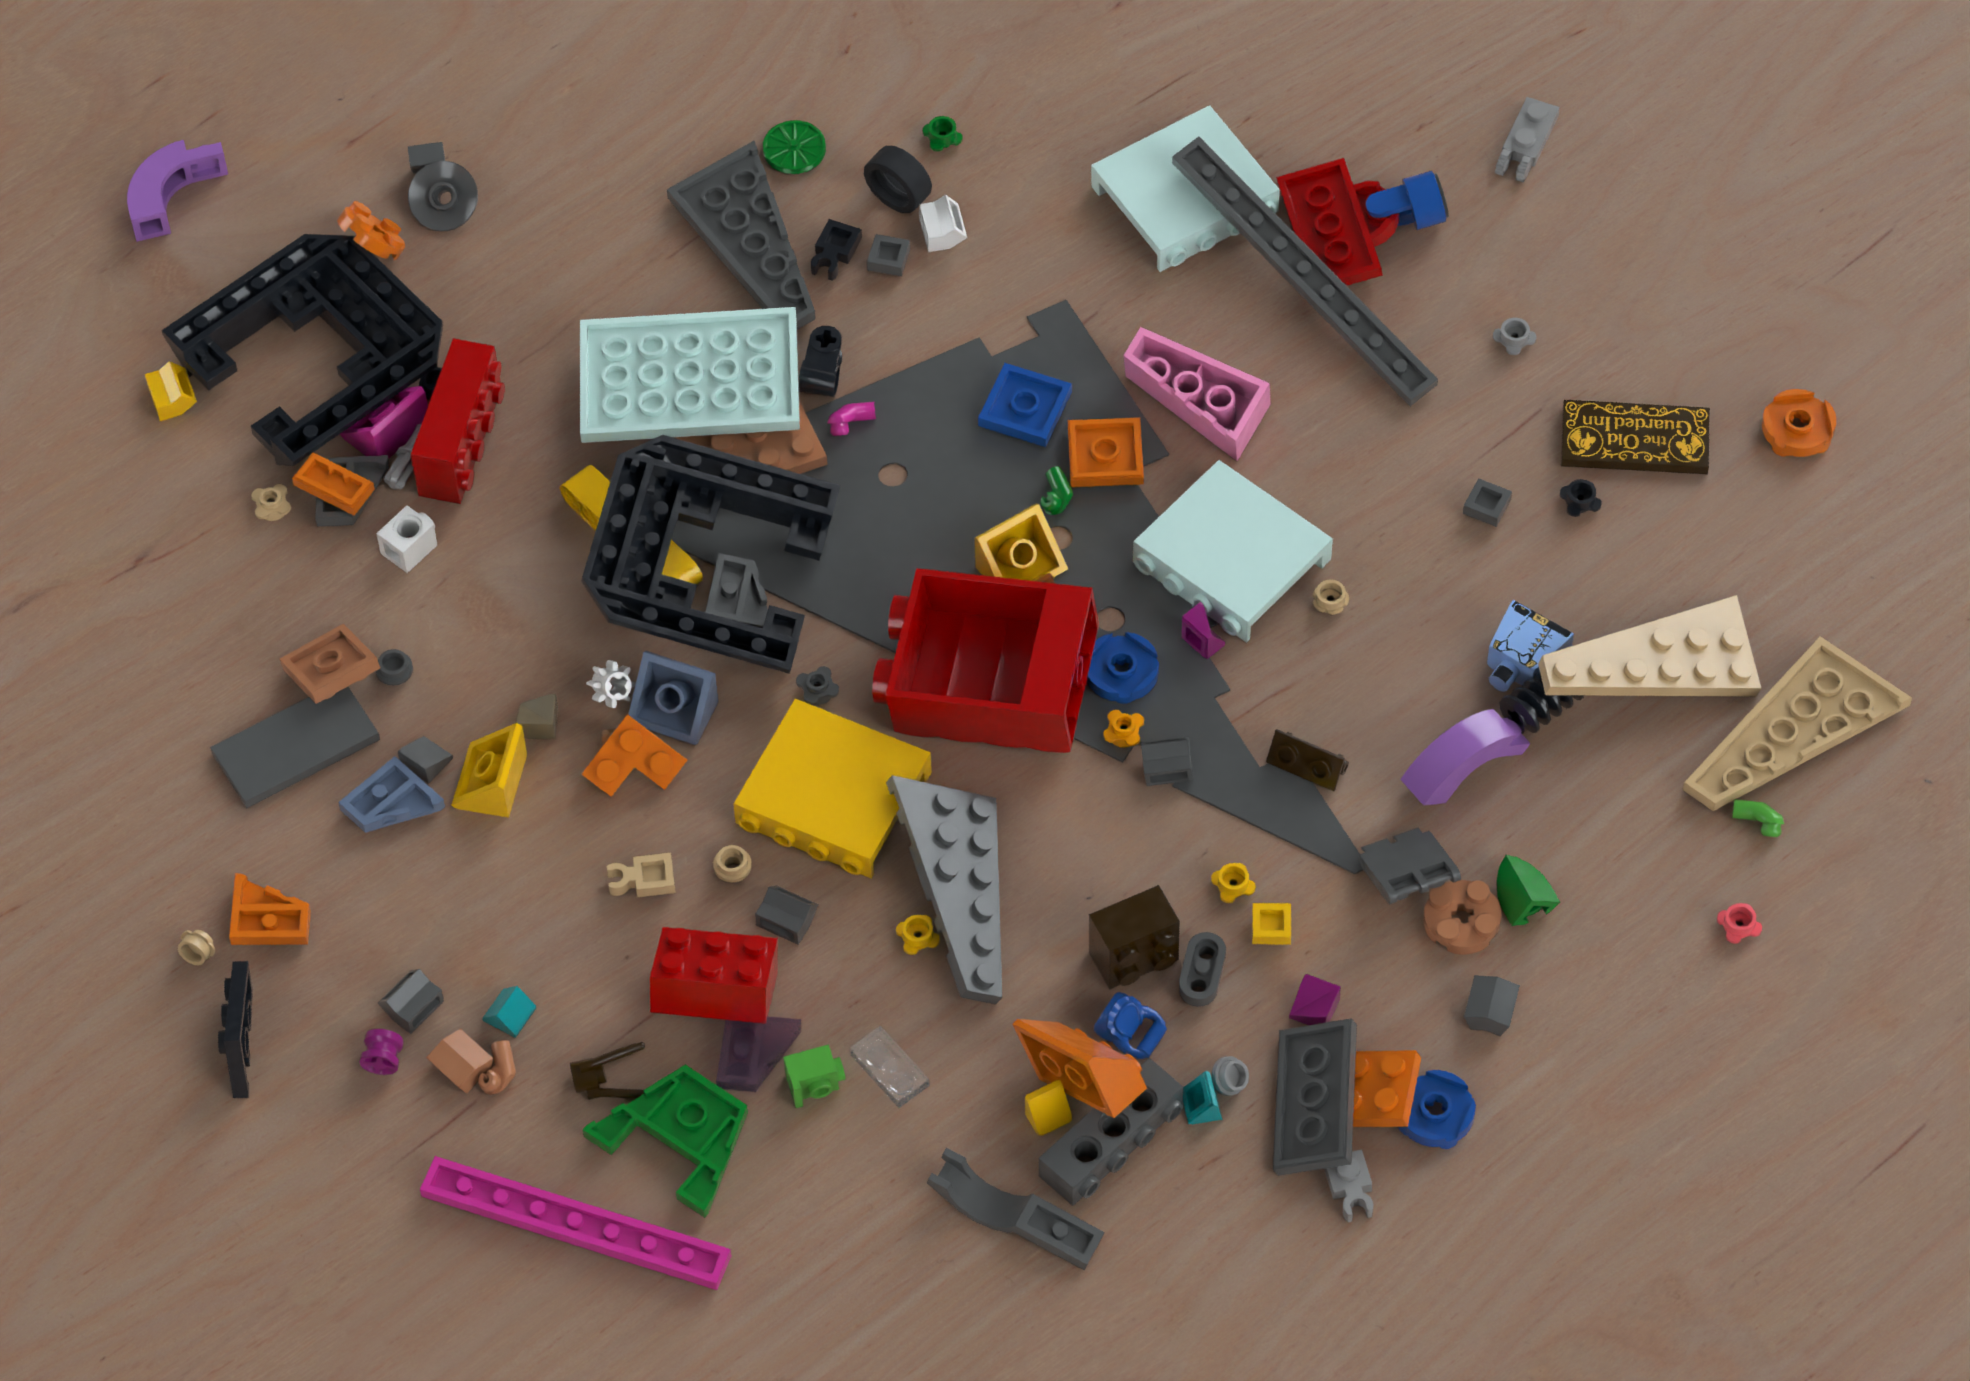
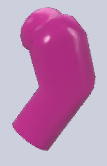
M874 402L851 403L839 408L828 418L827 424H830V434L832 436L847 435L849 433L848 422L876 420Z

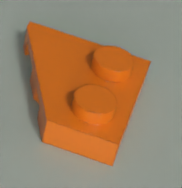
M235 873L229 934L231 945H308L311 916L309 903L295 897L284 896L280 890L268 885L263 888L248 881L246 875Z

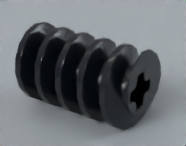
M1539 671L1534 675L1533 679L1526 680L1522 687L1515 688L1510 695L1504 696L1499 705L1503 717L1514 721L1521 728V734L1525 732V728L1532 733H1537L1540 729L1539 722L1543 725H1548L1551 721L1550 714L1555 717L1562 714L1561 706L1566 709L1573 706V698L1582 700L1585 695H1545Z

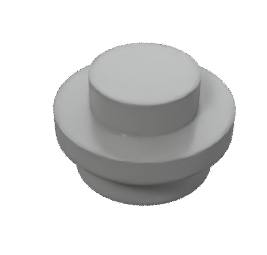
M1225 1056L1215 1062L1212 1069V1081L1220 1094L1225 1096L1236 1095L1248 1084V1068L1242 1061L1233 1056Z

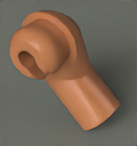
M507 1040L491 1044L494 1065L486 1074L481 1073L478 1079L480 1088L486 1094L494 1095L501 1093L516 1075L511 1045Z

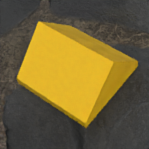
M1037 503L974 538L975 567L981 575L1031 581L1047 573H1050L1054 578L1068 570L1042 509Z
M512 724L470 742L451 806L459 810L509 818L527 757L523 727L520 724Z

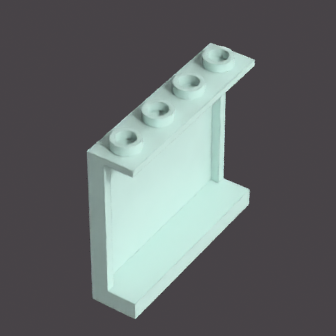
M1210 105L1091 165V187L1098 196L1107 192L1157 254V269L1159 272L1171 266L1180 265L1190 256L1200 251L1211 249L1216 243L1229 236L1240 234L1172 164V157L1198 136L1274 213L1279 211L1280 189Z
M1218 460L1133 541V563L1140 572L1153 576L1171 594L1181 596L1191 603L1193 607L1202 602L1206 615L1218 622L1225 632L1232 636L1236 635L1247 643L1250 640L1251 626L1314 564L1322 569L1331 560L1333 538Z

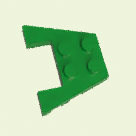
M685 1064L644 1089V1094L627 1105L622 1103L612 1109L611 1114L597 1123L592 1121L583 1128V1135L586 1139L612 1155L631 1132L639 1126L697 1165V1168L676 1191V1198L705 1218L709 1214L748 1114V1107L745 1103Z

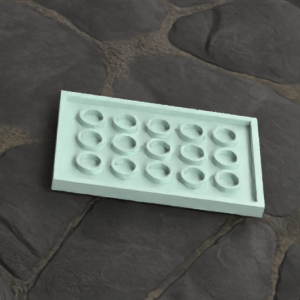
M796 307L580 320V436L582 443L654 439L661 435L688 437L800 430Z

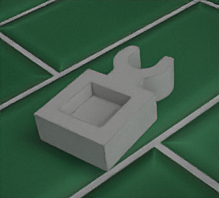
M1353 1151L1351 1165L1324 1169L1333 1200L1345 1197L1343 1217L1347 1222H1352L1353 1212L1351 1208L1354 1206L1363 1207L1367 1218L1373 1215V1201L1366 1194V1192L1372 1191V1181L1363 1151Z

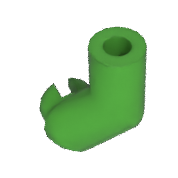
M1734 799L1732 818L1762 822L1761 833L1763 836L1779 837L1781 835V824H1784L1781 814L1763 802Z

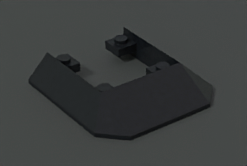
M303 234L161 330L162 335L182 367H185L187 375L189 377L194 375L208 390H211L237 372L236 362L226 352L277 317H280L295 332L317 316H320L357 352L337 366L338 375L349 386L306 416L295 422L279 406L251 425L252 435L275 457L276 465H296L438 365L443 321L373 253L353 240L355 236Z
M661 435L618 455L581 582L608 623L790 674L805 615L769 605L762 629L692 609L691 605L697 584L662 575L663 567L676 522L681 521L713 530L719 508L789 527L790 530L784 551L819 561L840 485Z

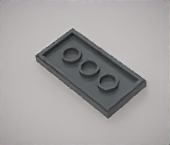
M346 687L335 693L331 698L324 699L317 704L308 697L210 748L212 755L245 807L249 808L379 741L380 736L350 688Z
M1352 1018L1279 1030L1273 1171L1278 1176L1351 1165L1357 1037V1024Z

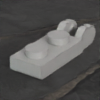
M1526 97L1502 147V152L1496 164V174L1503 176L1509 167L1510 161L1515 160L1521 162L1516 170V180L1524 183L1531 167H1535L1557 121L1560 107Z

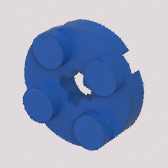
M1125 632V636L1113 637V633L1103 635L1095 642L1087 677L1088 685L1100 697L1116 701L1120 704H1127L1133 700L1140 699L1154 688L1158 680L1159 662L1157 660V652L1147 639L1135 633ZM1125 662L1129 663L1128 671L1118 672L1115 670V663L1123 665Z
M1442 1070L1426 1071V1075L1417 1078L1408 1127L1398 1128L1401 1133L1421 1145L1450 1149L1456 1146L1458 1140L1467 1135L1473 1125L1476 1109L1474 1097L1472 1098L1468 1091L1467 1084L1455 1074ZM1435 1102H1439L1442 1104L1444 1113L1432 1115L1425 1106H1433Z

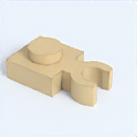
M671 853L633 857V867H627L621 863H612L607 866L608 878H622L618 882L609 883L610 895L620 896L632 888H636L637 897L676 893Z

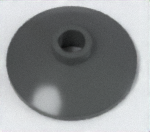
M437 161L424 166L413 177L408 190V203L412 214L422 225L435 231H450L465 224L473 215L478 202L477 185L472 175L461 165L450 161ZM445 192H450L451 201L447 204H442L440 201L441 195Z

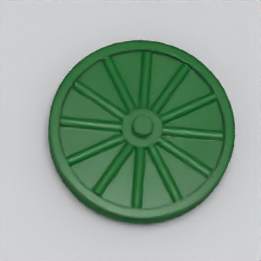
M790 120L777 124L768 131L763 140V154L767 163L775 170L786 174H801L814 169L823 160L826 152V143L822 132L813 124L800 120Z

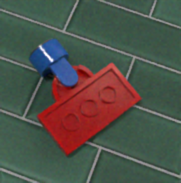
M1341 158L1276 177L1293 232L1346 286L1383 276L1375 247L1386 242L1395 233L1397 226L1414 223L1416 230L1444 223L1446 218L1449 217L1439 177L1433 171L1402 179L1403 185L1389 189L1380 186L1379 181H1364L1353 185L1345 159Z

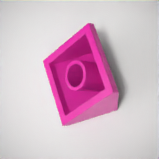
M421 386L407 387L340 435L365 456L388 455L389 459L397 452L399 447L407 443L417 424H422L428 408L424 389Z

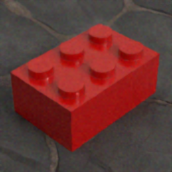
M663 927L650 973V1013L766 1024L778 975V938Z

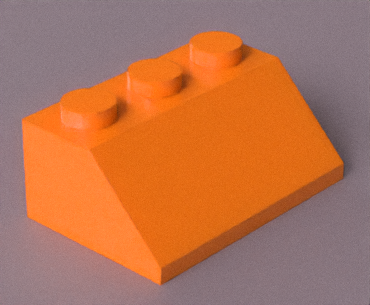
M1017 1019L1013 1023V1027L1039 1080L1047 1084L1060 1080L1066 1094L1112 1118L1118 1116L1147 1089L1140 1074L1142 1067L1132 1055L1127 1053L1123 1055L1113 1050L1106 1042H1097L1089 1038L1078 1028L1073 1030L1059 1022Z

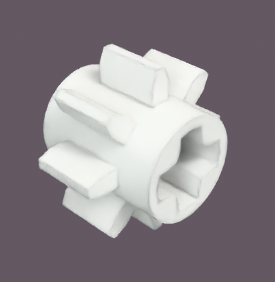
M607 660L606 668L593 667L595 673L592 680L586 682V685L593 687L596 692L592 700L597 702L605 700L606 706L616 708L617 700L630 701L628 694L631 691V687L636 685L627 676L631 671L630 667L623 665L618 668L617 662L613 660Z

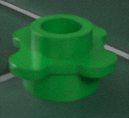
M947 116L933 118L922 129L923 135L929 138L930 148L933 151H942L943 148H947L950 145H959L963 140L962 134L956 131L955 121Z

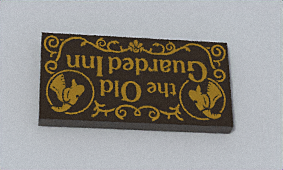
M1564 400L1561 466L1708 475L1710 408Z

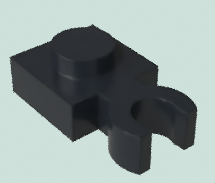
M829 219L815 244V253L817 255L811 260V273L816 275L819 268L829 267L828 280L833 281L838 275V261L846 264L850 262L862 239V229Z

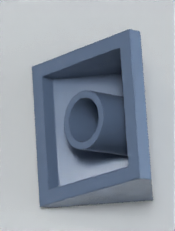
M644 651L628 715L648 730L696 745L719 702L716 675L713 672Z

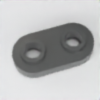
M1202 932L1193 936L1188 943L1179 978V994L1183 1001L1189 1005L1196 1007L1210 1004L1217 996L1226 959V945L1220 936L1211 932ZM1203 954H1210L1212 958L1206 960L1202 959L1200 956ZM1194 987H1202L1204 991L1194 992L1192 989Z

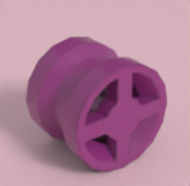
M386 1029L367 1031L364 1038L366 1051L362 1052L360 1056V1066L368 1072L379 1075L396 1073L399 1067L397 1053L401 1052L403 1048V1038L399 1034Z

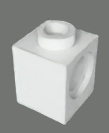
M408 505L376 533L381 555L406 573L437 546L435 524L432 519L423 512L417 513Z

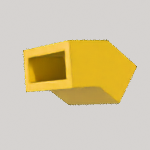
M169 361L161 369L145 374L148 389L160 421L182 415L197 402L185 367Z

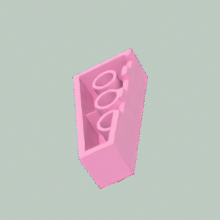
M1140 327L1124 354L1125 375L1128 379L1234 460L1238 461L1271 404L1270 383Z

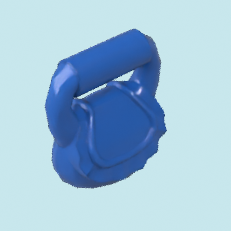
M1121 992L1114 994L1094 1025V1031L1100 1038L1114 1043L1122 1053L1130 1054L1135 1059L1140 1060L1150 1057L1167 1031L1165 1021L1157 1011L1148 1006L1141 1005L1140 1001L1133 996ZM1144 1018L1152 1020L1153 1024L1138 1047L1134 1049L1129 1044V1040H1132V1036L1139 1025H1142Z

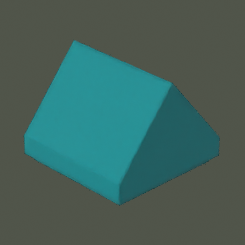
M518 986L504 988L482 1020L516 1038L536 1010V1005Z
M1205 1071L1183 1087V1104L1188 1124L1193 1125L1223 1120L1211 1074Z

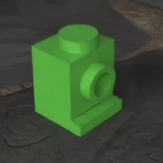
M829 1044L783 1057L785 1076L795 1108L803 1107V1099L810 1097L822 1098L829 1095L832 1091L839 1090L838 1082L846 1080L840 1057L833 1058Z

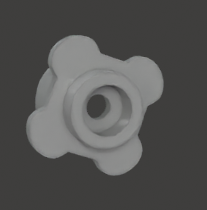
M1509 318L1503 322L1501 329L1494 330L1493 339L1496 342H1501L1506 347L1508 354L1518 355L1523 347L1533 345L1536 342V334L1530 331V327L1525 320Z

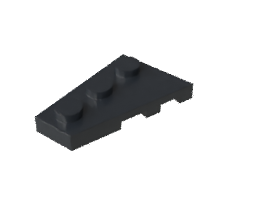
M235 961L232 963L231 978H225L224 994L228 1004H222L221 1021L225 1030L218 1032V1048L220 1054H226L233 1098H249V1082L245 1067L250 1066L248 1031H251L253 988L248 961Z

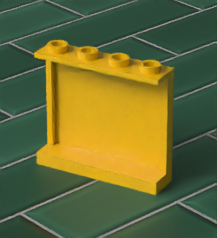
M795 698L733 803L735 823L749 833H761L773 838L781 846H793L807 852L808 855L818 861L827 860L841 866L850 874H861L872 879L874 875L873 862L898 819L897 812L899 806L895 795L889 793L886 782L892 775L927 782L932 773L931 752Z

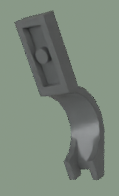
M946 1147L941 1157L946 1163L938 1176L931 1173L927 1181L928 1185L959 1212L976 1223L997 1231L1014 1232L1085 1270L1105 1232L1034 1194L1020 1196L997 1189L976 1175L969 1167L965 1157Z

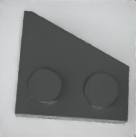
M718 553L706 613L763 629L768 611V599L764 587L759 583L760 575L754 560Z

